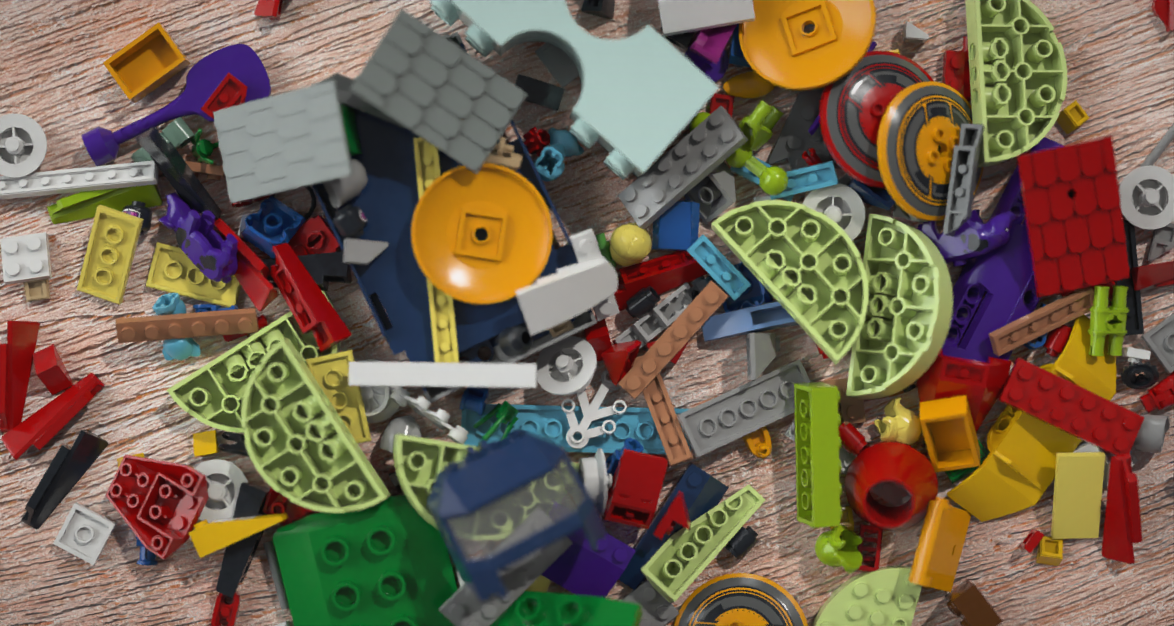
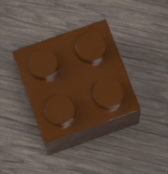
M965 580L953 589L951 593L949 592L945 595V598L948 600L946 606L953 615L961 617V626H998L1003 622L976 585L968 580Z

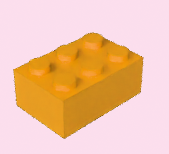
M159 22L103 62L129 100L135 104L191 64L166 28Z
M966 395L920 402V424L935 472L980 466V446Z

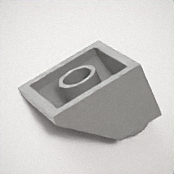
M724 161L684 195L688 202L693 201L700 204V218L706 225L736 202L734 174Z
M776 333L746 334L748 380H756L776 357V352L780 351V338H776Z

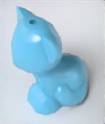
M555 128L548 130L550 146L545 147L541 156L535 162L539 176L545 182L553 181L563 173L565 168L564 157L579 156L584 152L577 138L568 130H557Z
M178 293L161 295L152 307L157 315L186 313L185 303L180 299ZM192 337L166 339L163 341V355L168 361L173 359L182 361L190 356L198 357L201 354L200 346Z

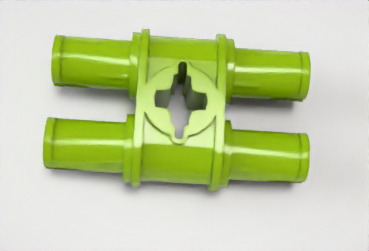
M1095 285L1093 306L1089 308V311H1091L1090 329H1088L1090 334L1089 355L1104 356L1105 336L1109 334L1107 354L1122 356L1123 338L1127 333V313H1129L1128 307H1126L1128 287L1114 285L1112 303L1108 307L1110 287Z

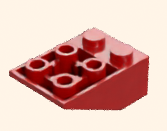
M624 449L612 478V487H609L607 491L604 520L649 529L656 512L668 459Z

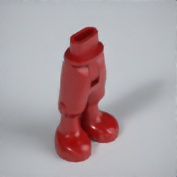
M1174 371L1148 389L1147 394L1139 397L1147 413L1156 409L1161 411V409L1174 405Z

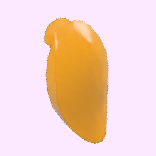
M755 71L732 77L723 85L725 92L740 98L760 97L770 93L775 85L761 78Z
M766 426L742 436L746 447L753 455L762 459L770 455L772 443Z

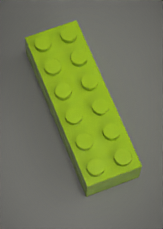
M822 382L794 383L797 521L813 528L840 526V519L843 515L842 507L840 506L842 486L839 482V473L842 470L839 459L841 439L838 435V427L841 424L840 414L838 413L840 392L838 386Z

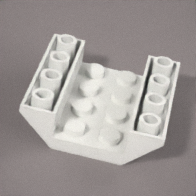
M657 0L664 37L755 21L753 0Z

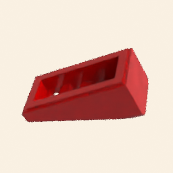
M860 524L859 536L863 538V542L876 543V546H863V542L857 545V550L861 555L862 551L875 554L874 557L862 555V561L873 562V566L861 565L854 572H872L879 569L883 529ZM864 532L877 534V538L864 537Z

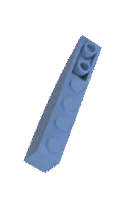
M773 302L711 316L702 326L704 342L799 324L779 302Z

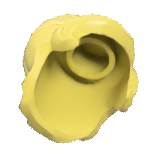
M629 222L619 226L613 231L610 239L611 257L617 264L624 267L642 262L649 255L652 247L650 235L646 229L639 228L636 223Z
M900 397L894 398L884 408L886 417L882 420L876 419L874 421V425L881 435L880 441H896L912 445L917 442L922 432L920 420L913 411L906 409L900 404Z

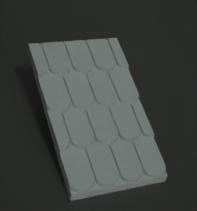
M402 8L350 88L351 91L477 175L528 96L520 88Z
M334 80L213 112L219 149L223 161V170L226 176L227 192L232 204L351 176L353 171L350 156L362 154L354 109L340 105Z

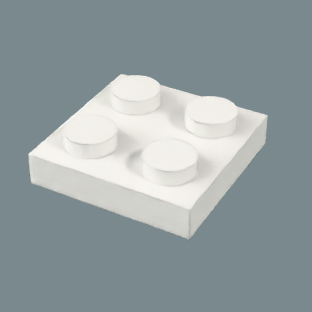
M46 232L0 239L3 280L6 285L52 278L49 239Z
M76 502L71 508L53 544L92 565H96L117 523Z

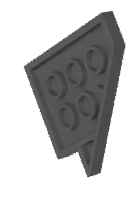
M825 86L799 91L768 160L769 165L787 159L791 170L807 167L808 164L802 158V154L804 151H807L810 156L809 148L815 149L822 162L834 160L826 147L820 126L812 136L808 132L819 115L820 101Z

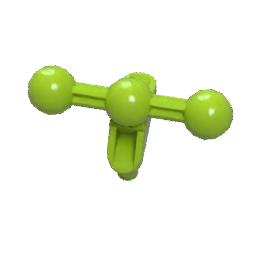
M761 100L752 114L744 117L738 125L748 141L726 159V162L734 168L745 167L759 178L760 187L765 193L778 195L788 185L786 172L778 166H765L753 156V150L757 151L767 143L773 135V127L784 113L775 106L771 107ZM700 112L694 115L689 123L690 132L711 114Z

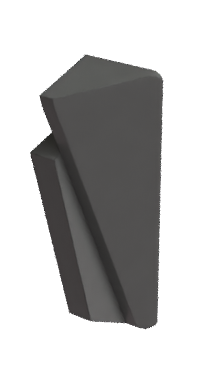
M335 73L324 80L311 84L315 85L334 80L339 102L408 129L351 91L350 88L355 82L353 78Z
M961 124L959 145H954L943 230L944 235L954 236L955 231L971 218L979 146L985 128L983 124Z

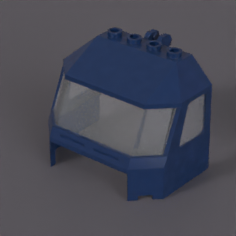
M514 430L500 441L496 440L487 443L483 439L479 441L481 451L477 452L473 447L469 446L466 448L468 454L465 456V459L458 463H449L443 468L444 470L438 472L427 505L461 579L480 601L490 600L491 595L499 594L500 598L509 597L498 574L499 571L580 528L583 529L593 551L598 547L597 540L604 539L607 535L597 509L566 450L550 438L525 430Z

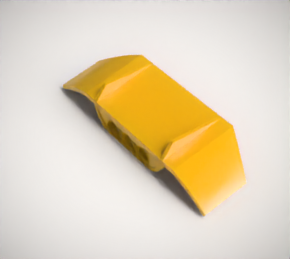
M1082 315L1075 319L1069 340L1054 364L1042 365L1040 368L1110 401L1116 393V356L1107 354L1109 334L1105 336L1104 356L1089 355L1090 334L1088 329H1090V319ZM1007 405L988 432L987 446L990 451L989 455L968 478L947 492V496L981 522L1031 507L1038 502L1055 478L1057 453H1072L1082 440Z

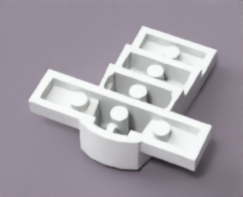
M592 228L570 236L578 264L557 269L558 273L537 279V284L515 291L531 335L563 323L592 307L598 321L620 313L614 296L618 286L617 273L600 253Z

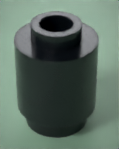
M643 287L626 300V310L633 318L641 319L658 305L657 302L660 301V296L653 287Z
M742 526L725 548L739 560L742 556L745 557L759 542L756 539L758 534L750 526L746 529Z

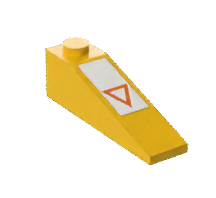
M288 514L220 519L210 523L205 519L195 524V529L189 532V535L199 557L202 558L287 519Z

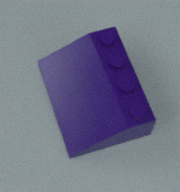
M553 502L552 505H555L549 518L554 523L572 512ZM580 528L567 535L572 544L541 575L575 595L605 598L626 569L636 550L607 533L604 539L597 540L598 547L593 551L583 529Z

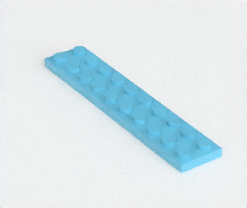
M487 404L483 416H479L477 412L467 409L462 411L461 427L469 432L467 435L468 439L464 445L480 447L478 446L479 441H481L498 418L495 414L475 429L473 425L492 411L497 404ZM511 404L519 411L516 415L518 420L513 425L511 431L525 430L550 438L564 448L566 452L596 453L598 448H602L604 453H614L615 450L621 451L627 438H633L643 446L642 453L666 454L649 408L627 407L623 415L615 414L592 421L588 429L602 426L604 421L612 420L616 424V431L612 435L604 434L591 438L585 447L574 449L569 446L566 440V434L570 426L566 413L562 411L561 406ZM564 406V408H565L566 410H570V409H572V407H573V406ZM575 406L574 413L578 424H580L584 416L581 407ZM615 407L617 411L624 409V407ZM674 408L676 415L689 410ZM502 422L486 442L500 441L509 422L506 425ZM607 424L604 428L607 431L613 430V425ZM576 433L573 438L578 441L581 440L582 435ZM685 436V439H686L687 444H688V446H689V449H690V451H691L690 444H689V442H688V440H687V438H686V436Z

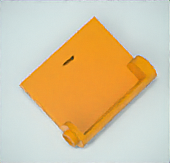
M935 497V501H929L908 581L951 593L972 514L948 505L949 500Z

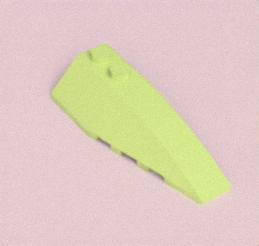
M748 484L691 522L690 529L684 527L670 536L643 566L641 572L652 587L669 603L675 602L764 503L765 499Z

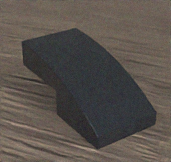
M518 74L515 86L528 95L525 99L526 102L558 111L564 88Z

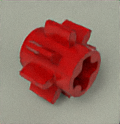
M533 127L522 136L525 139L523 142L529 154L536 153L540 157L545 147L550 146V135L544 129L537 130L536 127Z

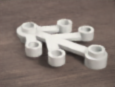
M607 369L601 375L602 384L591 404H589L585 392L586 388L577 393L584 416L580 424H578L574 413V401L572 399H565L561 404L562 411L566 413L570 426L566 434V440L569 446L574 449L585 447L591 438L604 434L612 435L616 431V424L612 420H606L602 426L588 429L592 421L615 414L623 415L627 410V405L623 400H617L612 406L599 409L609 389L616 387L612 381L606 379V376L609 374ZM571 403L573 407L570 410H566L564 405ZM618 404H622L624 409L617 411L615 407ZM607 424L613 425V430L607 431L604 427ZM579 433L582 435V438L577 441L573 436Z
M402 387L398 389L392 388L390 398L402 407L409 405L417 414L422 417L426 416L440 429H448L450 432L447 436L456 443L464 445L468 439L467 435L469 432L459 425L455 428L449 425L447 422L450 418L449 414L441 409H438L436 413L429 410L428 407L431 403L421 396L417 400L409 397L411 394Z

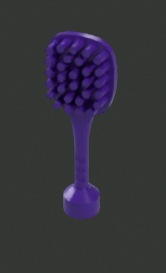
M245 44L230 45L209 54L189 70L186 76L184 92L165 107L115 132L98 126L82 134V140L96 166H103L116 160L120 144L143 134L154 126L157 127L179 117L199 115L209 122H214V119L202 111L201 108L228 73H231L248 87L245 103L269 97L271 95V83L261 59L251 47Z

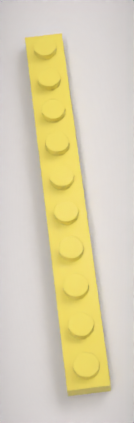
M413 138L420 200L426 189L441 176L439 151L437 147L425 139ZM427 278L435 363H459L453 298L439 290Z

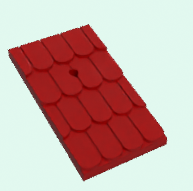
M1112 135L1017 156L1037 298L1130 278Z

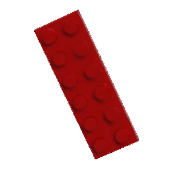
M1016 358L998 399L1114 456L1130 453L1145 418L1021 358Z

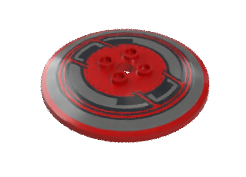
M889 51L866 52L863 59L853 70L836 82L825 86L822 93L819 120L827 149L836 163L847 174L869 186L886 188L878 162V135L888 106L905 88L919 82L934 81L913 60ZM939 145V146H938V151H939V153H940V155H941L942 150H941V147H940V145Z

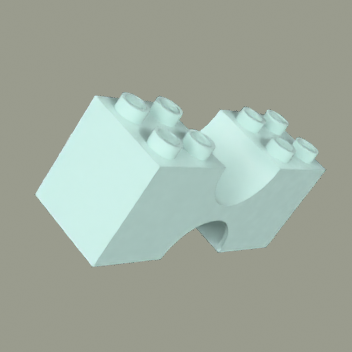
M429 0V3L432 5L430 7L431 10L446 24L452 26L459 19L468 27L464 33L467 36L465 40L484 57L492 50L502 56L510 48L531 41L550 43L562 49L574 62L579 72L581 83L579 101L572 109L569 117L574 121L569 132L587 149H590L595 142H598L610 154L603 163L622 180L630 173L634 174L637 178L642 175L719 88L649 24L640 32L628 38L607 40L595 37L584 31L572 18L566 0Z

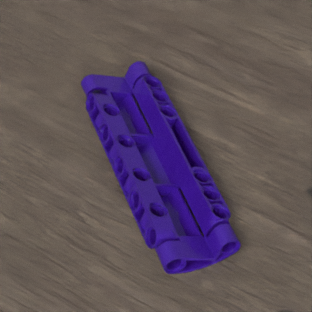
M1044 137L1032 147L1030 153L1063 145ZM1018 165L989 219L991 220L993 217L1010 210L1016 214L1018 218L1012 223L1011 238L1005 245L999 246L983 256L967 260V264L964 266L952 289V316L946 339L941 348L943 355L987 362L988 357L1009 360L1013 350L997 356L993 351L989 333L1034 312L1040 298H1037L1026 219L1021 225L1025 217V209ZM987 292L986 295H985V297H984V299H983V301H982V303L980 304V306H979V308H978V310H977V312H976V314H975V316H974V318H973L971 324L969 325V327H968V329H967V331H966V333H965V335H964V337H963V339H962L960 345L957 347V345H958V343H959V341H960V339H961L963 333L965 332V330H966V328H967V326H968V324H969V322H970V320H971V318H972L974 312L976 311V309H977V307H978V305H979V303H980V301H981V299H982L984 293Z

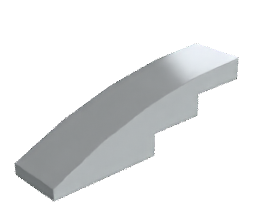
M686 282L612 342L618 344L639 340L642 342L640 348L673 323L691 304L693 300L687 293L691 289L689 284Z

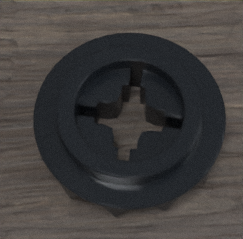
M1139 361L1137 364L1130 362L1129 367H1123V372L1121 373L1123 384L1132 389L1149 388L1159 379L1157 367L1151 365L1150 362L1142 363Z

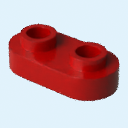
M237 591L233 597L232 604L226 602V595L221 593L217 595L211 626H222L220 623L221 618L227 619V626H235L241 602L240 594Z

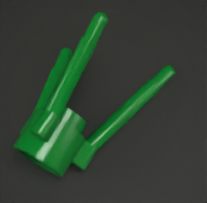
M198 129L195 137L191 140L193 144L191 148L192 154L197 158L198 163L203 162L212 165L214 161L207 157L213 153V149L219 147L218 142L211 143L206 139L199 140L202 129Z
M504 401L502 405L498 403L492 411L481 418L473 427L475 429L496 414L497 421L481 440L487 441L502 422L505 425L509 422L501 438L502 440L507 437V434L510 433L513 425L518 420L516 415L519 411L507 401Z

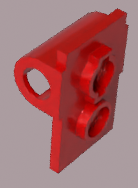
M321 214L312 217L303 224L288 242L297 256L340 252L342 250L334 232Z

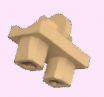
M501 137L500 143H497L485 163L501 164L517 172L522 163L523 154L513 153L514 146L506 145V138Z

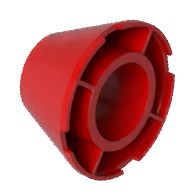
M885 441L870 445L857 454V457L852 461L847 470L845 492L852 510L864 522L884 530H901L912 527L925 518L929 501H935V497H937L938 479L933 465L924 454L912 448L911 445L896 441ZM895 481L905 486L912 497L903 505L887 507L875 501L869 490L879 482Z

